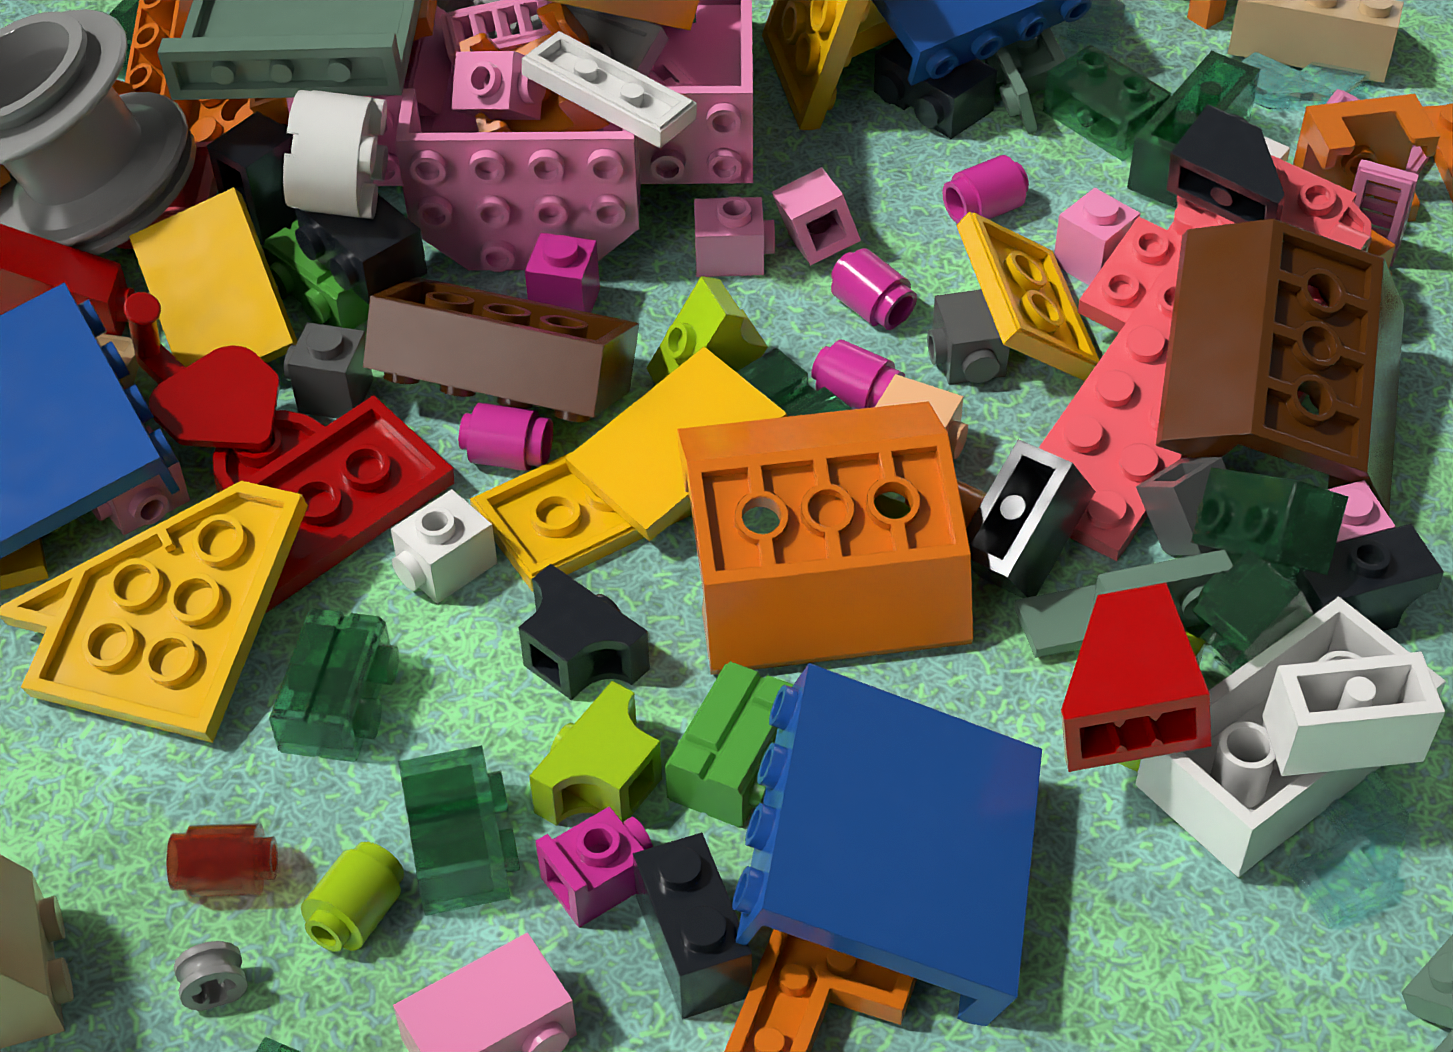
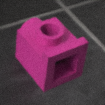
M610 806L554 839L549 834H546L536 840L540 877L579 928L636 894L633 853L653 847L648 833L635 817H630L622 822Z

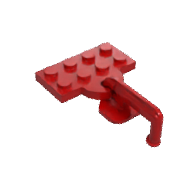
M146 292L131 294L126 299L123 305L124 314L129 322L136 361L158 384L149 398V407L154 415L153 419L181 445L216 447L213 454V467L218 493L240 481L301 494L308 505L265 614L454 484V468L376 396H371L327 426L322 425L305 414L286 410L276 411L280 389L278 374L254 351L242 346H224L213 350L185 367L160 342L157 320L161 314V305L158 299Z

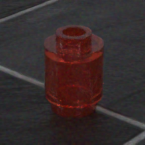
M261 823L190 825L186 832L172 833L168 841L166 858L169 886L172 891L186 890L191 898L261 895L264 888V880H275L277 876L278 847L276 838L274 836L265 837Z

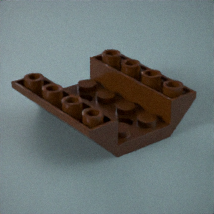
M1274 218L1188 229L1182 235L1156 446L1191 458L1223 457L1239 444L1328 474V489L1364 480L1389 516L1404 304L1385 259ZM1308 285L1319 290L1320 296L1328 304V307L1320 305L1311 297ZM1297 391L1309 395L1312 404L1318 409V415L1308 412L1301 405Z

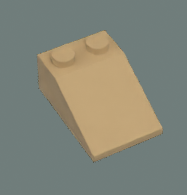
M1 854L0 1049L64 1032L61 1004L71 1002L74 999L67 963L64 957L55 959L53 941L65 938L63 917L56 896L44 898L32 871Z

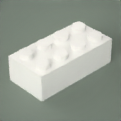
M1337 597L1209 690L1211 747L1141 759L1135 785L1239 878L1381 767L1281 776L1262 718L1278 666L1410 652L1347 602ZM1428 667L1440 697L1446 681Z

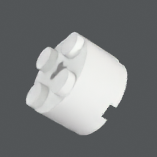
M317 90L297 91L292 103L287 133L294 134L291 154L284 153L283 186L287 206L299 208L303 211L374 219L378 187L377 184L373 183V180L384 181L388 163V147L377 145L378 135L384 134L386 126V99Z

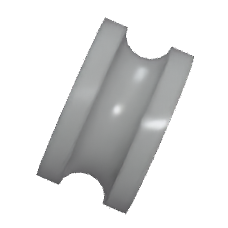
M224 941L205 942L189 948L176 959L174 972L177 981L181 983L178 991L182 1005L191 1010L204 1011L237 1001L246 992L248 983L244 971L240 969L242 957L237 946Z

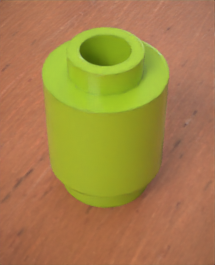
M360 842L354 849L343 851L301 905V913L306 921L305 930L310 938L321 947L330 951H340L342 947L350 951L360 949L400 896V883L404 879L405 874L397 858L385 848L372 842Z

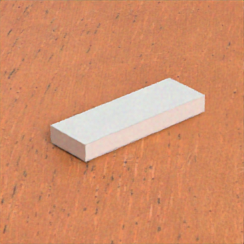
M560 31L522 58L523 76L658 148L663 147L696 120L697 103Z

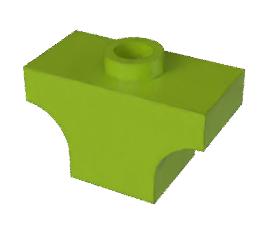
M701 276L673 324L668 328L664 339L646 367L656 385L703 347L707 348L747 381L767 350L768 346L744 310L739 309L720 279Z
M611 681L574 724L568 723L558 732L548 755L529 775L534 813L557 826L569 816L579 813L597 814L610 806L623 822L635 813L662 780L660 741L637 728L635 694L633 691Z

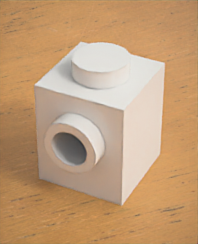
M453 489L391 528L396 557L392 559V565L398 578L412 591L420 588L437 604L497 564L492 524Z

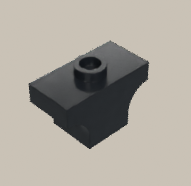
M1412 524L1292 554L1287 571L1313 614L1337 597H1340L1382 631L1397 628L1406 608L1422 595L1438 589L1444 573Z
M551 563L532 578L536 612L518 627L523 665L570 700L594 682L604 679H617L633 685L650 670L648 631L624 615L609 597L603 594L595 595Z

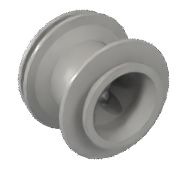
M90 9L43 12L22 18L0 29V165H4L7 168L11 181L3 186L0 194V224L93 255L104 253L130 239V235L145 229L157 219L176 199L188 181L196 156L194 136L188 128L186 115L177 102L165 95L152 92H131L118 95L112 87L124 64L128 45L125 30L119 21L111 15Z

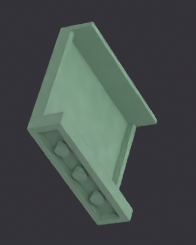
M193 0L181 38H162L157 53L172 100L295 97L298 90H317L356 96L402 95L422 0Z

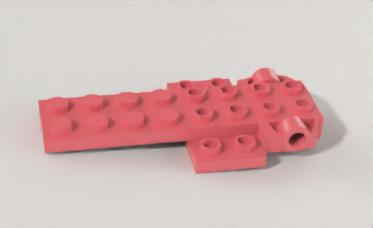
M1271 155L1285 194L1280 221L1368 252L1372 241L1371 221L1355 204L1357 194ZM1178 195L1174 220L1168 230L1138 216L1079 299V314L1117 332L1118 335L1039 446L1044 451L1072 462L1096 491L1070 538L1115 561L1120 558L1148 517L1136 486L1181 458L1188 457L1156 446L1182 235L1188 229L1234 224V222ZM1308 285L1311 297L1320 305L1326 306V302L1320 296L1319 290ZM1297 391L1300 403L1303 402L1307 394Z

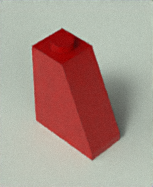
M0 224V315L65 282L77 304L88 299L90 300L107 330L104 334L122 336L126 322H128L124 314L123 305L126 299L135 293V290L127 287L120 263Z
M1167 583L1097 595L1061 708L1065 761L1068 772L1212 746L1210 693Z

